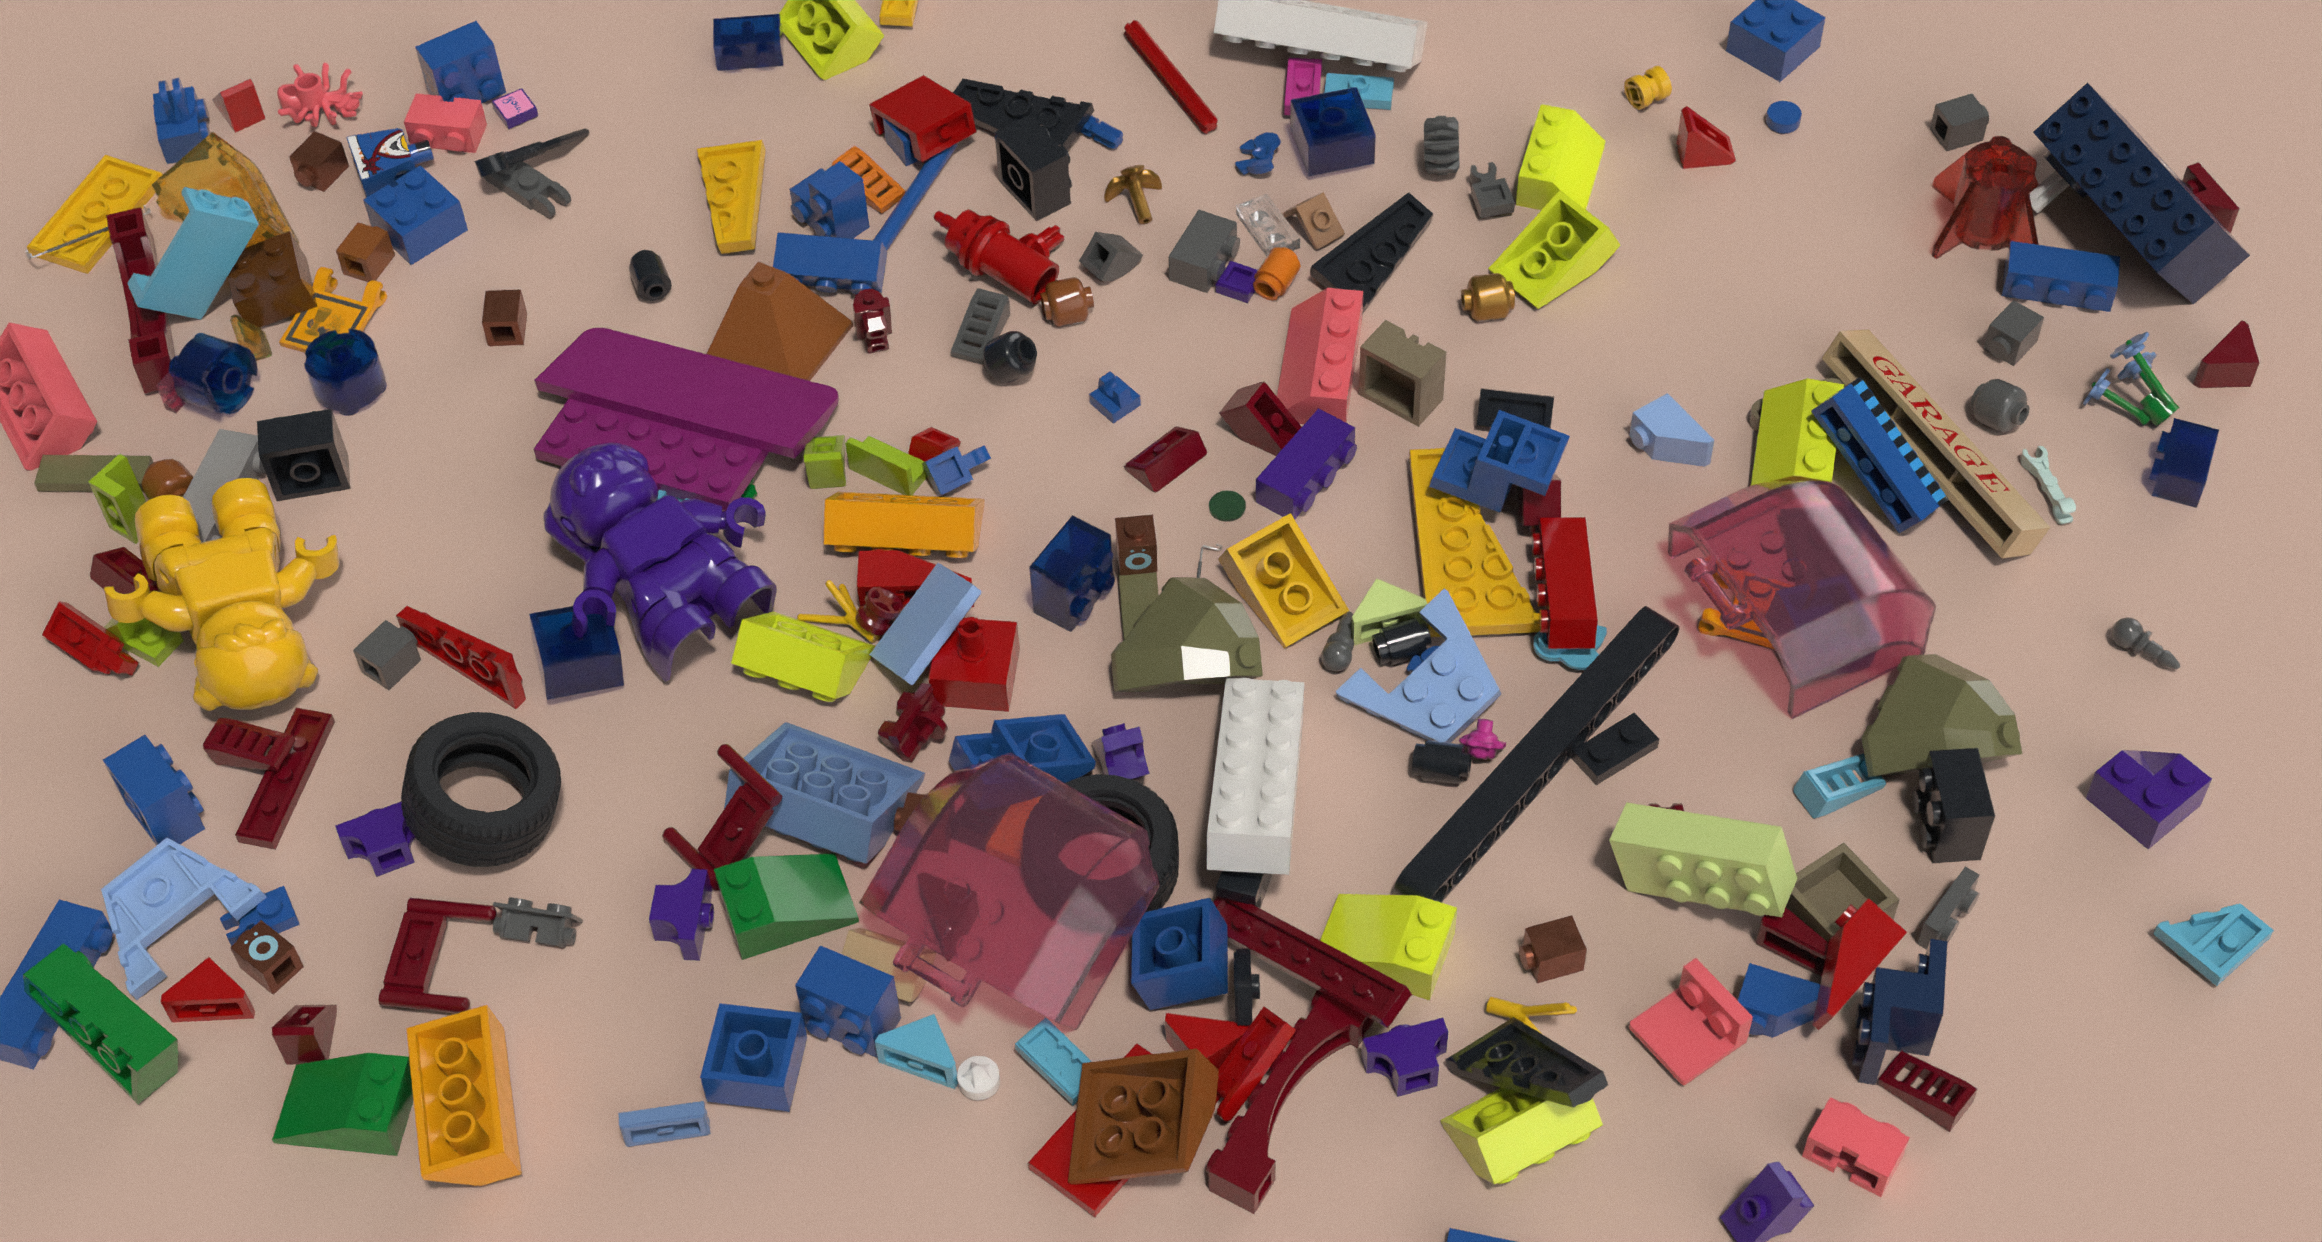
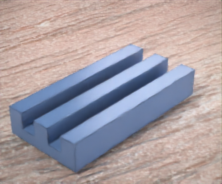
M704 1101L618 1113L619 1127L625 1145L628 1147L711 1134L710 1120Z

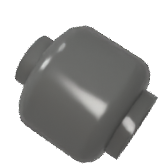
M1992 379L1987 383L1979 385L1971 399V409L1975 419L1981 424L2000 432H2009L2017 425H2022L2029 415L2030 408L2027 405L2026 392L2020 387L2001 379Z

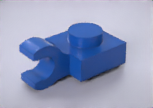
M985 445L964 455H961L958 446L923 462L922 465L937 496H941L972 481L973 478L969 469L991 459Z

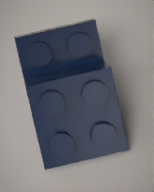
M1930 939L1926 954H1918L1915 973L1876 967L1872 983L1864 982L1861 1004L1858 1003L1855 1017V1028L1859 1029L1858 1040H1855L1852 1055V1065L1859 1066L1858 1083L1876 1084L1886 1050L1903 1051L1923 1056L1930 1055L1944 1011L1948 941Z

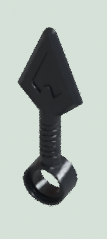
M584 128L545 142H535L505 153L502 151L474 162L480 178L510 168L509 166L540 156L547 150L587 137L590 132Z

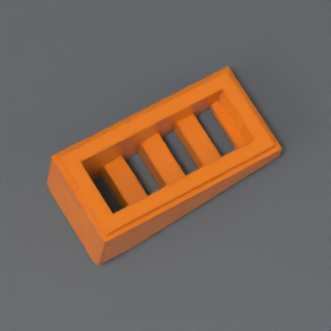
M856 146L850 148L832 163L833 166L841 161L859 176L864 174L862 178L866 204L881 214L900 201L906 192L876 162ZM884 189H886L887 192H885V193H884L883 195H881L879 198L876 196V195L879 194L881 191H883Z

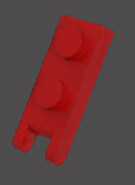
M1265 1006L1218 1069L1216 1103L1221 1097L1224 1099L1217 1108V1115L1224 1121L1234 1118L1296 1032L1294 1027Z

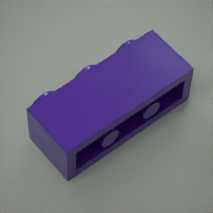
M1318 408L1256 478V503L1282 517L1291 513L1294 519L1302 511H1308L1319 491L1323 487H1329L1339 468L1344 463H1350L1357 451L1355 427Z

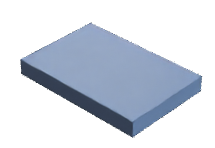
M938 562L869 655L910 685H913L981 595L982 591Z

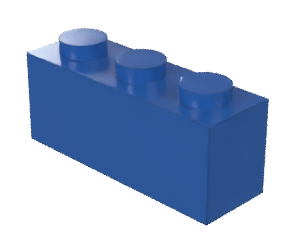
M778 232L773 267L789 273L805 286L816 287L817 290L826 293H834L837 289L850 290L851 293L856 295L864 289H874L882 293L887 251L882 241Z
M2011 241L2004 265L2001 296L2110 312L2118 289L2120 256Z

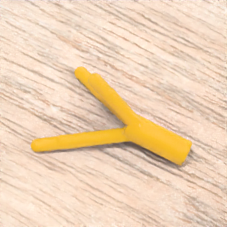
M827 580L825 585L845 611L846 616L798 614L797 616L798 620L806 622L850 625L871 643L876 642L880 638V635L869 633L858 624L855 618L857 610L845 584H840L838 590L831 580Z
M1491 996L1487 1003L1486 1012L1509 1019L1514 1017L1541 1033L1530 1021L1529 1016L1575 1014L1577 1008L1573 1005L1570 1006L1567 1002L1526 1006Z

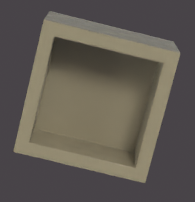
M1385 320L1360 346L1359 395L1419 427L1443 401L1446 351L1429 342L1425 346L1420 345L1419 337L1412 334L1410 338H1407L1404 329Z
M1842 843L1796 873L1797 881L1786 905L1788 910L1829 943L1830 938L1840 928L1834 923L1835 920L1850 904L1857 909L1869 898L1894 920L1900 899L1845 843Z

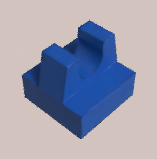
M1111 371L1099 378L1098 388L1089 394L1090 404L1113 424L1141 406L1140 395Z

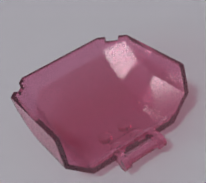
M1825 481L1763 482L1736 491L1669 523L1668 554L1672 559L1697 547L1706 557H1698L1690 561L1686 565L1684 572L1692 582H1697L1721 613L1720 620L1725 627L1731 630L1754 620L1777 651L1790 684L1787 713L1792 719L1896 669L1904 656L1925 654L1936 610L1934 601L1849 495L1838 485ZM1713 574H1719L1741 603V606L1732 603L1713 578Z
M1008 753L960 768L950 773L934 786L904 824L859 903L880 919L910 936L906 944L896 953L893 966L905 973L911 971L949 994L950 1000L963 1008L971 1001L983 980L1012 999L1058 1024L1077 1030L1160 887L1157 871L1153 869L1147 830L1013 753ZM924 947L930 948L966 970L967 972L963 979L958 981L919 957Z

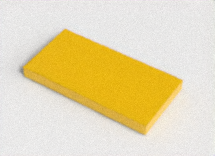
M104 155L27 245L28 252L34 256L108 227L106 215L139 207L143 208L165 182L163 174L140 165ZM109 230L50 253H45L37 258L88 274L112 246Z

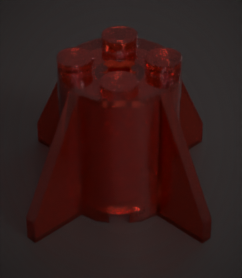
M1995 136L1990 141L1971 148L1934 177L1932 188L1953 204V208L1947 224L1934 244L1932 256L1938 259L1962 243L1979 250L1980 245L1991 246L1990 251L2009 248L2011 241L2039 245L2030 200V193L2039 185L2035 176L2037 161L2022 148L2012 144L2009 138Z

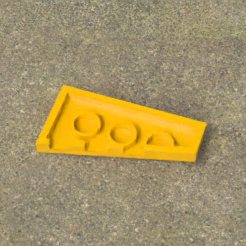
M762 140L697 148V154L702 167V177L707 190V200L711 209L716 242L721 254L755 249L766 153Z

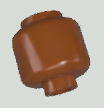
M1077 277L1049 282L1046 285L1045 292L1040 293L1045 320H1051L1056 327L1086 321L1088 318V308L1094 307L1090 286L1083 288L1082 282Z
M174 459L159 460L152 463L145 471L141 483L142 490L149 499L161 495L183 497L193 479V475L180 461Z

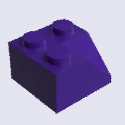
M2121 750L2095 772L2086 799L2149 850L2201 806L2212 778L2180 753Z

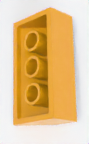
M838 491L825 499L824 544L834 545V551L855 552L857 551V546L871 547V551L875 549L894 550V548L909 549V555L928 556L931 555V550H944L947 557H968V552H974L979 546L985 499Z
M488 1005L406 1028L421 1177L428 1181L483 1186L521 1175L505 1031Z

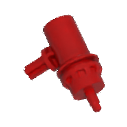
M971 209L963 211L956 219L941 211H937L934 214V220L941 227L948 230L945 238L946 249L957 255L960 265L968 269L974 276L978 277L987 274L1032 304L1041 302L1040 293L1045 292L1046 285L1049 282L1057 281L1059 265L1049 259V252L1065 239V236L1060 234L1061 228L1059 226L1048 227L1038 235L1028 233L1018 240L1010 235L1008 223L999 221L991 215L980 216Z

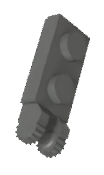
M523 161L509 166L510 168L484 177L486 181L528 209H534L547 218L556 213V209L553 203L547 199L548 197L563 206L571 202V196L566 188L558 182L552 181Z

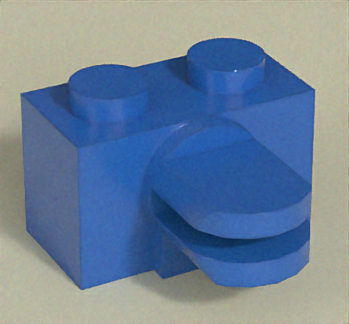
M180 78L172 79L173 90L171 91L166 80L159 81V93L153 94V109L158 142L166 163L171 164L207 157L206 142L212 141L208 123L203 120L209 118L204 98L198 99L194 86L183 88Z

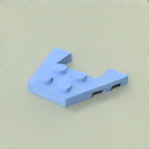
M1444 588L1420 611V616L1446 640L1390 694L1379 686L1362 668L1356 671L1335 692L1342 701L1348 704L1353 703L1366 709V712L1378 718L1383 717L1400 725V728L1428 741L1451 743L1501 695V692L1449 592Z
M169 838L163 840L101 889L111 929L116 935L118 942V956L120 964L125 969L127 977L125 983L129 993L138 1000L167 977L147 951V947L215 894L230 914L238 921L267 898L258 886L241 880L234 873L219 868L208 862L206 858Z

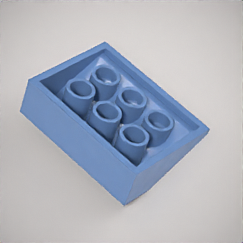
M787 722L744 757L783 796L781 802L772 808L774 813L766 823V827L774 829L779 834L790 835L809 842L816 848H825L844 855L851 861L865 864L885 846L894 831L895 813L898 807H904L907 792L916 793L925 777V773ZM732 769L729 770L724 808L738 787L745 784Z

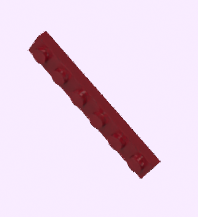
M1217 897L1213 902L1228 925V942L1241 949H1250V954L1387 1028L1412 996V993L1404 984L1253 904Z

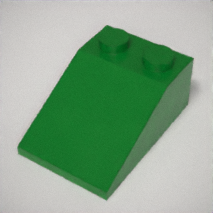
M835 854L756 856L714 869L720 896L742 960L859 922V917Z
M362 1053L296 1065L272 1138L275 1144L398 1156L414 1101L409 1057Z

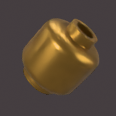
M1500 273L1472 276L1468 281L1467 289L1461 290L1463 311L1469 310L1471 317L1477 322L1504 319L1508 315L1509 310L1515 307V293L1512 282L1507 281Z

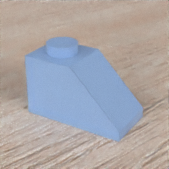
M1668 393L1632 413L1629 436L1633 444L1637 448L1643 449L1651 459L1703 467L1710 464L1714 439Z

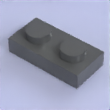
M1966 866L1925 921L1917 945L1927 950L1930 939L1949 942L1959 925V921L1956 920L1961 912L1969 914L1979 898L1980 893L1975 891L1980 874Z

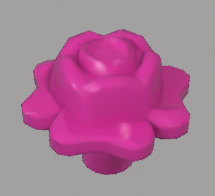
M1478 719L1477 730L1459 738V742L1467 746V753H1471L1476 759H1493L1498 749L1506 747V742L1499 741L1498 736L1492 732L1493 720Z

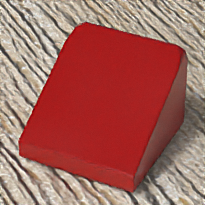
M930 427L912 436L908 454L925 462L956 446L959 447L961 440Z

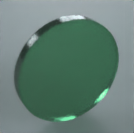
M1234 491L1218 492L1209 501L1211 515L1223 522L1239 519L1246 510L1245 499Z

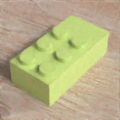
M1626 802L1609 839L1627 891L1671 898L1677 902L1689 901L1706 904L1717 909L1730 908L1747 911L1758 916L1782 917L1797 881V875L1781 826Z

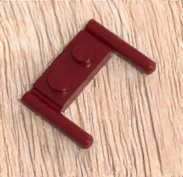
M729 744L721 745L717 750V755L745 784L738 787L699 848L693 847L674 827L666 828L662 834L663 840L693 869L708 871L711 886L715 891H718L719 888L714 869L743 859L774 813L772 808L777 806L783 798L782 794Z
M410 897L407 902V912H404L383 980L384 988L379 993V1005L452 1013L469 1010L470 1001L467 997L427 993L447 927V917L493 921L497 915L496 908L492 905Z

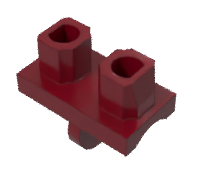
M864 289L855 296L853 304L857 340L865 339L868 353L888 350L887 334L892 333L888 297L883 298L882 294L877 290Z
M921 683L915 693L903 692L897 701L896 708L900 717L897 721H884L878 730V735L883 744L896 749L902 761L912 763L929 738L942 739L948 730L947 724L942 720L945 715V708L934 697V689L931 684Z

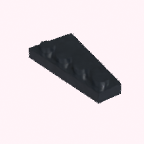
M962 79L953 92L971 103L975 125L994 133L1030 115L1039 125H1044L1051 138L1058 145H1063L1066 150H1068L1095 111L1092 103L1080 101V104L1066 102V99L1063 97L1051 96V98L1034 96L1031 91L1020 89L1019 92L1004 90L1003 86L968 79Z
M1408 192L1311 265L1310 275L1325 288L1363 291V314L1430 225L1433 213Z
M1514 1017L1445 1059L1452 1074L1572 1108L1590 1101L1597 1092L1608 1086L1602 1070Z

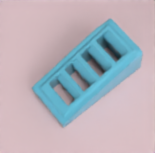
M1863 753L1804 771L1793 790L1812 818H1818L1883 789L1887 783L1882 776L1868 777L1865 755ZM1855 770L1864 782L1861 783L1852 771Z

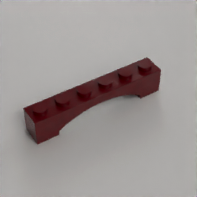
M139 207L106 215L110 240L115 252L127 304L131 339H128L132 364L144 393L180 385L167 313L138 307L127 284L133 273L151 277L158 265L153 236L142 208Z
M1318 990L1312 999V1010L1306 1019L1302 1017L1298 1019L1294 1026L1296 1032L1290 1038L1292 1041L1286 1051H1281L1270 1066L1269 1071L1271 1074L1265 1084L1259 1082L1254 1088L1249 1099V1109L1244 1117L1238 1115L1234 1119L1228 1131V1142L1223 1150L1216 1149L1213 1152L1206 1166V1172L1209 1173V1191L1252 1214L1256 1213L1276 1180V1161L1268 1157V1149L1275 1122L1287 1098L1299 1082L1325 1058L1349 1045L1358 1048L1374 1023V1020Z

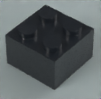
M1027 115L994 132L999 182L1036 221L1071 204L1070 188H1072V181L1069 177V153L1063 145H1058L1051 138L1044 125H1039L1030 115Z
M332 409L257 421L258 453L276 501L351 489L349 457Z
M1978 748L1929 751L1925 767H1921L1919 770V788L1914 790L1912 795L1915 814H1921L1923 822L1920 829L1922 846L1929 848L1932 863L1981 860L1995 819V812Z

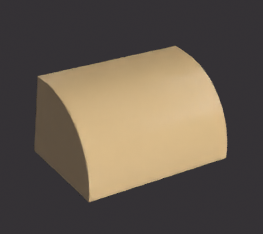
M862 927L848 930L842 951L844 956L894 976L898 999L910 1003L922 991L937 953Z

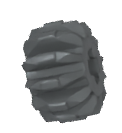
M1446 115L1436 116V118H1427L1424 122L1425 169L1429 174L1448 175V173H1456L1460 167L1459 124L1455 117H1446Z

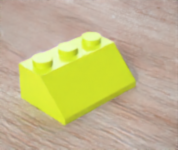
M788 0L774 20L813 70L824 80L867 62L885 36L855 0Z
M1540 105L1518 176L1517 206L1542 210L1561 190L1584 209H1587L1606 141L1575 110Z
M1806 378L1764 390L1750 490L1825 502L1832 483L1836 445L1811 410L1842 389L1844 384Z
M773 611L742 619L731 664L743 667V673L756 678L769 676L778 679L777 684L781 687L792 690H799L801 687L813 691L812 696L816 699L834 702L835 699L851 693L872 656L869 654L875 648V645Z
M1502 1087L1440 1120L1443 1128L1475 1174L1494 1185L1512 1181L1518 1176L1520 1170L1531 1164H1540L1550 1160L1555 1155V1151L1568 1144H1577L1585 1141L1590 1137V1132L1603 1126L1593 1098L1586 1103L1572 1108Z

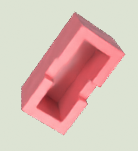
M416 93L404 120V125L410 145L428 140L430 147L433 149L476 153L487 122L481 100L454 98L453 102L443 101L442 96Z
M1830 1097L1807 1137L1802 1157L1833 1173L1838 1166L1852 1174L1850 1182L1882 1197L1904 1156L1910 1137L1902 1134L1897 1127L1890 1123L1879 1122L1863 1114L1853 1104L1839 1102Z

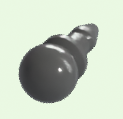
M1350 611L1340 619L1336 633L1328 637L1327 645L1322 650V662L1331 671H1342L1352 661V650L1354 648V641L1351 638L1353 613Z
M2126 617L2114 624L2112 638L2118 646L2132 648L2135 655L2143 650L2144 654L2153 660H2157L2162 666L2172 669L2180 668V663L2170 651L2164 650L2161 645L2153 640H2149L2152 632L2144 631L2139 621Z

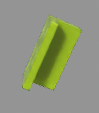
M868 436L863 442L852 437L845 442L850 470L903 495H913L928 477L922 465L924 461L871 436Z
M119 454L88 482L109 528L137 544L135 514L146 500L127 457Z

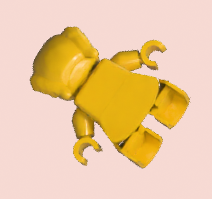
M238 478L225 483L217 489L212 497V511L218 532L222 538L201 542L198 524L188 500L176 495H161L149 499L136 512L135 526L140 555L149 579L157 580L158 591L150 593L148 581L139 573L134 577L136 591L132 593L121 594L116 592L113 586L104 587L108 612L111 617L122 623H135L145 618L170 632L189 631L196 644L194 665L198 672L195 678L193 700L207 711L215 710L221 706L235 710L259 709L275 705L295 693L297 688H309L316 679L318 668L308 659L304 639L300 632L294 630L292 621L283 611V608L293 606L302 601L315 579H324L337 571L339 557L336 535L327 537V545L320 550L306 549L305 539L297 537L295 540L296 558L279 571L280 531L275 520L274 506L266 485L261 481L252 478Z

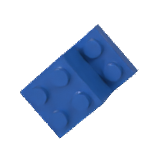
M1499 410L1486 439L1457 428L1454 429L1432 476L1430 487L1500 513L1513 484L1544 496L1546 495L1570 436Z

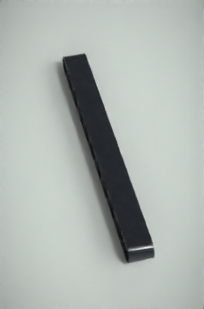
M1647 606L1640 609L1409 862L1397 878L1394 891L1399 895L1421 896L1442 903L1572 757V750L1586 742L1665 655L1675 642L1680 626Z

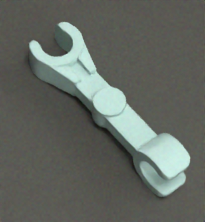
M2043 446L2037 447V458L2031 457L2027 449H2023L2020 460L2021 465L2038 478L2041 483V490L2047 494L2052 503L2055 521L2058 524L2073 522V517L2070 513L2076 511V504L2072 498L2064 496L2057 484L2058 479L2049 470L2046 448Z

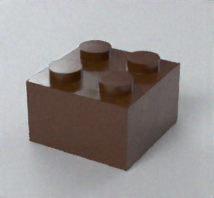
M290 231L244 248L228 275L233 304L250 331L317 307L307 258Z

